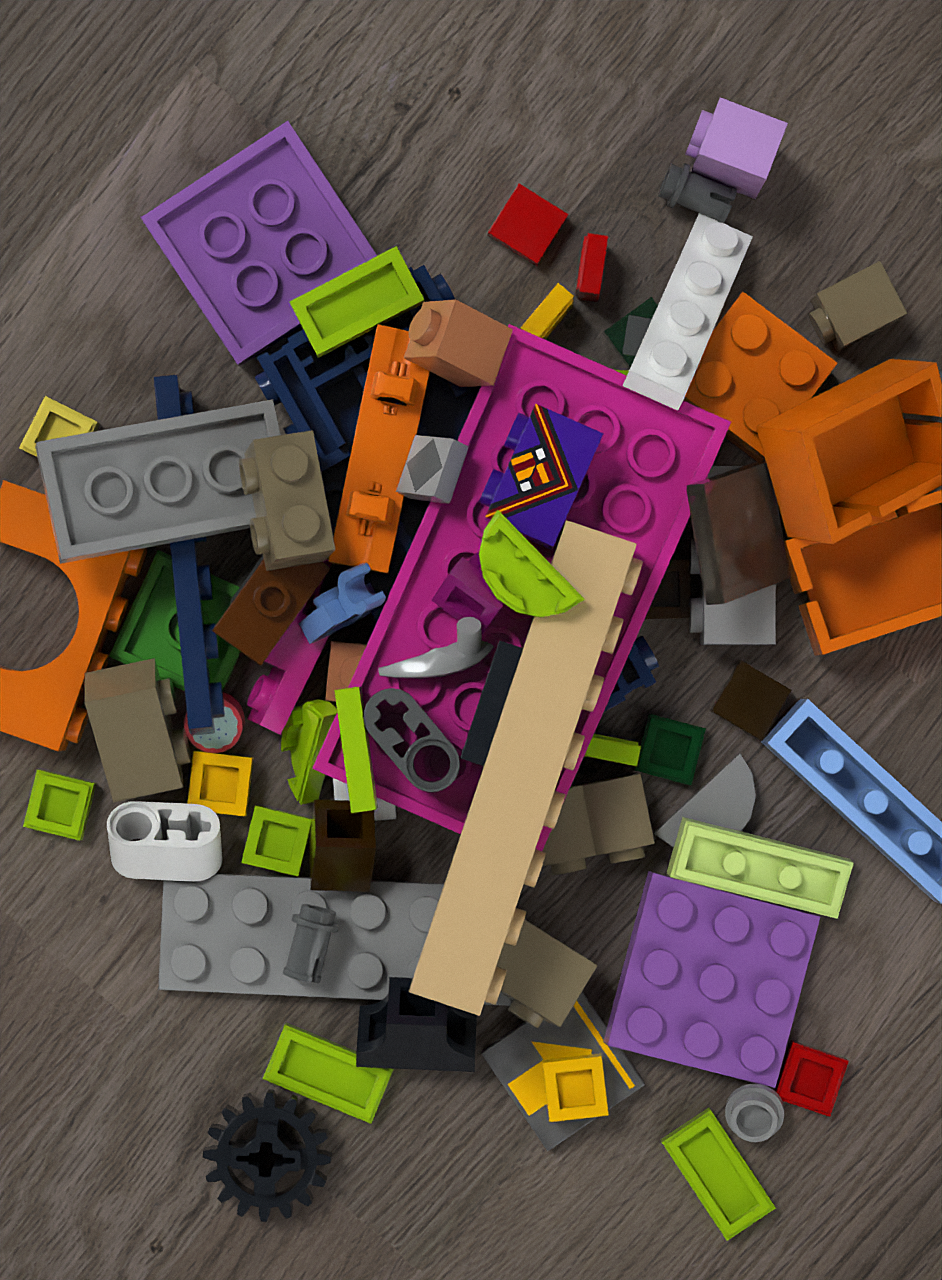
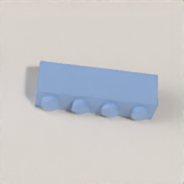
M800 699L761 743L928 897L942 905V822L809 699Z

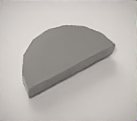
M738 753L653 833L674 847L682 817L742 831L751 818L756 793L753 774L741 754Z

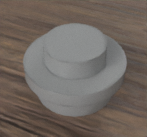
M746 1084L734 1090L728 1097L725 1107L726 1121L731 1130L741 1139L749 1142H761L773 1136L781 1128L784 1121V1104L781 1097L770 1087L762 1084Z

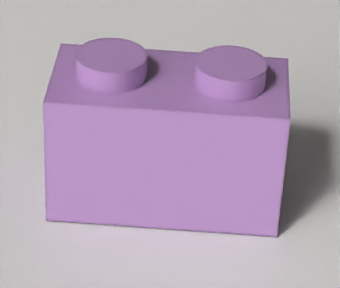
M720 97L714 113L702 110L685 154L696 158L691 172L727 187H734L737 189V193L756 199L767 179L788 123Z

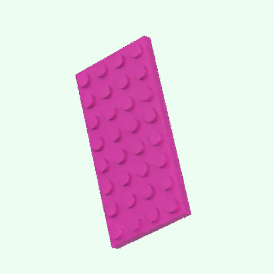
M511 324L508 327L513 329L494 386H481L457 440L469 447L452 499L449 504L430 501L348 688L362 687L364 708L369 699L381 690L394 688L409 693L454 745L460 761L457 777L447 788L437 792H427L418 789L406 778L368 732L377 798L459 834L462 832L483 769L482 765L461 759L460 757L499 640L523 648L533 616L516 613L504 604L482 634V641L492 644L494 648L479 663L462 672L435 678H393L380 676L378 668L457 642L458 620L431 600L461 557L469 561L475 553L480 551L483 532L489 523L485 521L489 507L479 503V500L493 469L505 473L514 451L504 447V444L518 413L530 417L535 404H538L603 433L565 522L567 520L636 543L633 558L643 561L632 596L621 592L613 616L624 619L612 654L601 651L594 671L595 675L604 677L594 711L590 712L582 709L574 731L585 736L577 763L573 771L562 767L555 791L565 794V798L731 424V421L688 402L682 401L677 411L623 387L626 375ZM563 526L552 550L528 540L550 564ZM384 700L378 705L382 713L381 718L376 722L378 727L382 731L393 727L405 739V741L394 745V748L401 756L406 754L408 748L416 740L430 735V731L423 723L419 724L414 733L407 726L403 716L409 709L404 702L401 701L396 705H391ZM336 713L312 769L347 784L338 713ZM428 745L416 753L414 768L421 778L428 781H437L448 773L450 759L446 751L441 747ZM542 827L536 850H543L552 830L551 828Z

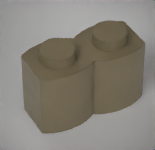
M640 772L571 786L562 805L555 828L551 830L542 852L546 853L542 866L550 865L552 875H559L586 869L585 858L608 853L610 863L625 862L645 857L643 846L655 844Z

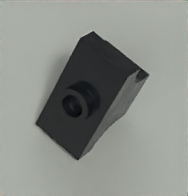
M389 977L387 996L378 1003L360 1006L356 1067L475 1072L477 1015L410 993L409 989L413 978Z

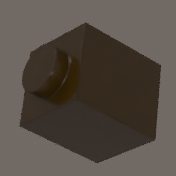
M314 800L309 839L310 890L370 892L376 851L374 810L351 813L350 800Z

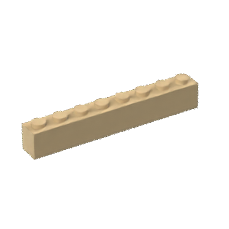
M567 520L564 523L551 565L585 600L562 614L546 617L533 616L410 985V993L478 1016L481 1014L484 1002L496 1005L507 972L506 969L497 967V963L504 943L512 946L516 945L526 915V911L516 908L523 884L535 887L546 853L535 849L542 827L555 828L564 802L565 794L555 791L562 767L574 770L585 736L574 732L581 710L594 711L603 685L604 677L594 674L601 651L613 653L624 619L613 616L620 593L632 596L641 571L643 561L633 558L636 543Z

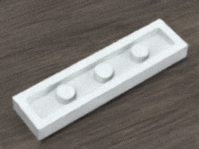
M698 214L623 383V387L677 411L679 410L753 236L724 223H719L717 220L706 215Z

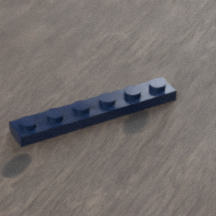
M177 375L154 377L158 420L194 414L192 391L181 392ZM207 536L170 543L188 727L192 736L215 733L214 718L225 717L221 681L210 683L208 659L219 658L217 634L212 632L215 623L204 624L202 601L213 600L210 566H198L196 543L207 542Z

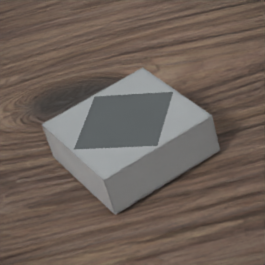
M415 435L396 492L410 499L449 504L469 446L455 439Z

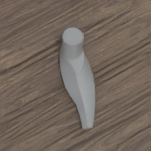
M465 617L457 622V642L446 647L434 648L410 659L379 667V675L383 677L418 679L451 675L475 666L488 655L494 646L482 641L481 622L474 617Z

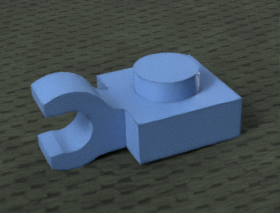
M362 563L342 572L338 578V586L324 592L313 600L317 609L299 623L309 644L356 624L385 602L386 597L383 591L376 594L370 583L366 585L364 583L365 574L371 570L368 563Z

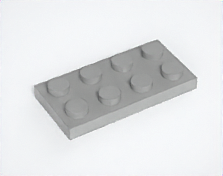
M273 399L36 442L35 448L60 564L250 528V519L256 518L252 494L245 495L242 488L239 459L245 458L244 453L253 439L281 435Z

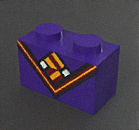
M535 404L530 417L518 413L504 444V447L514 451L505 473L493 469L479 500V503L489 507L485 521L490 522L494 514L499 510L526 539L552 550L603 433L538 404Z

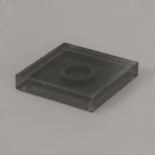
M766 461L750 463L686 485L706 605L725 604L790 578L778 502Z

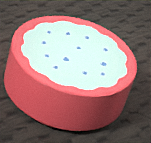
M223 692L225 717L214 718L215 733L192 736L188 727L187 713L185 715L184 729L187 738L201 751L210 753L225 752L238 742L245 725L243 709L239 702L227 693Z

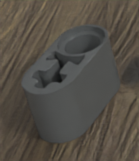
M394 688L381 690L369 699L364 710L366 729L406 778L415 787L427 792H437L451 785L459 771L460 761L458 752L409 693ZM384 700L391 705H396L401 701L406 704L409 710L404 714L403 720L413 733L417 730L420 723H423L430 731V735L416 740L408 748L404 756H401L394 748L395 744L405 741L401 734L393 727L382 731L376 723L382 716L378 705ZM428 745L441 747L446 751L450 759L448 773L437 781H428L421 778L414 768L416 753Z

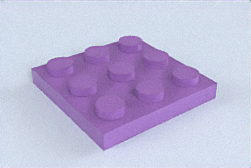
M288 121L141 217L239 367L301 327L289 301L377 256Z
M648 871L603 1042L611 1047L776 1088L820 916Z

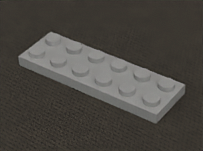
M216 873L203 881L163 880L158 990L383 1000L389 991V977L413 978L444 883L371 880L370 892L310 890V877ZM302 904L320 906L335 911L334 923L339 925L338 932H331L321 971L320 983L305 982L283 974L297 925L292 921L293 914L300 913ZM500 993L496 1005L510 1006L511 999ZM484 1002V1005H494L488 1002Z

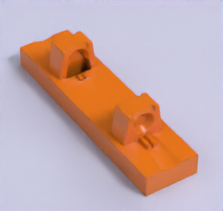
M377 324L333 537L336 550L329 557L330 563L350 567L368 563L370 571L389 574L405 497L396 492L413 439L418 433L430 371L404 358L410 341L409 331ZM378 398H396L406 403L407 406L381 401Z

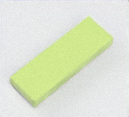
M682 817L667 874L671 878L838 919L854 863L849 858Z

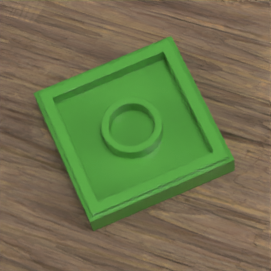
M158 550L109 657L124 664L155 658L160 679L171 678L174 687L185 691L172 557ZM211 574L213 600L202 601L204 624L215 623L216 625L230 606L232 597L240 587ZM217 635L219 658L208 659L210 683L221 681L222 691H224L241 652Z

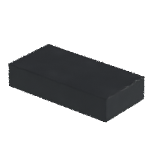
M499 640L460 757L461 759L484 766L523 648Z

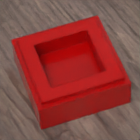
M519 183L488 231V236L530 263L538 266L567 220L568 214Z
M592 233L584 236L575 296H578L577 299L598 302L608 236Z
M791 1040L774 1091L784 1102L830 1117L849 1061L846 1058Z

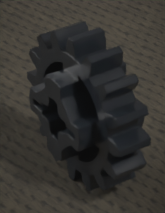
M268 1089L262 1104H257L250 1092L246 1093L242 1097L243 1110L241 1112L229 1104L223 1108L222 1115L228 1123L227 1126L212 1124L208 1130V1134L219 1142L218 1145L208 1146L203 1150L202 1158L216 1161L217 1166L212 1168L205 1176L207 1182L222 1180L225 1186L217 1199L223 1203L235 1196L240 1200L237 1215L241 1217L246 1214L250 1206L259 1207L261 1222H267L270 1212L274 1207H279L280 1212L286 1219L290 1218L293 1214L292 1201L297 1199L308 1207L314 1199L308 1188L309 1184L324 1187L327 1181V1176L316 1168L318 1165L330 1164L332 1161L331 1152L318 1149V1145L328 1139V1129L313 1131L310 1125L313 1123L317 1111L312 1108L302 1115L295 1111L298 1096L294 1094L287 1100L285 1105L277 1104L276 1093L273 1089ZM258 1118L257 1131L247 1140L237 1139L236 1141H231L233 1134L239 1127L252 1119ZM281 1120L292 1125L299 1132L305 1144L303 1142H293L281 1129ZM263 1142L272 1143L273 1153L283 1154V1157L276 1159L273 1168L263 1167V1159L259 1156H253V1153L259 1152ZM232 1169H242L254 1182V1190L242 1184ZM300 1169L305 1170L294 1185L277 1192L279 1179L288 1171L299 1172Z

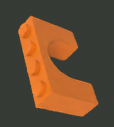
M3 480L0 488V542L44 557L57 565L67 575L75 589L79 606V618L71 642L52 662L37 669L17 671L0 665V731L55 751H66L69 741L78 744L88 720L87 710L81 708L85 699V673L106 669L109 655L101 652L109 630L117 633L121 627L129 602L128 599L121 597L128 575L137 577L140 573L148 547L60 564L46 495Z

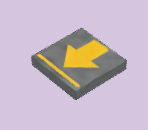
M581 992L561 1027L543 1020L537 1029L524 1022L481 1051L482 1056L547 1151L597 1117L549 1122L542 1060L601 1053L608 1110L645 1085L622 1049L608 1046L603 1042L607 1027L583 992Z

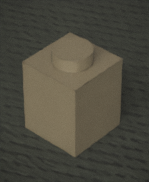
M881 261L817 293L811 300L815 310L808 313L811 324L821 342L826 344L831 341L838 353L896 323L907 314V311Z

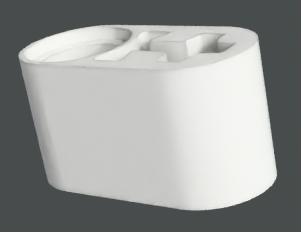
M131 801L117 806L107 819L112 865L119 874L127 878L203 881L215 875L222 865L220 821L216 813L204 805ZM133 839H142L139 841H130Z

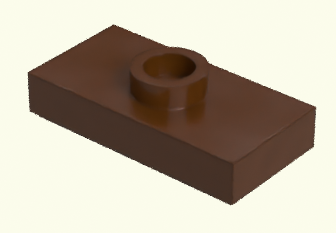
M263 558L212 629V632L261 666L331 567L324 562H317L266 571Z

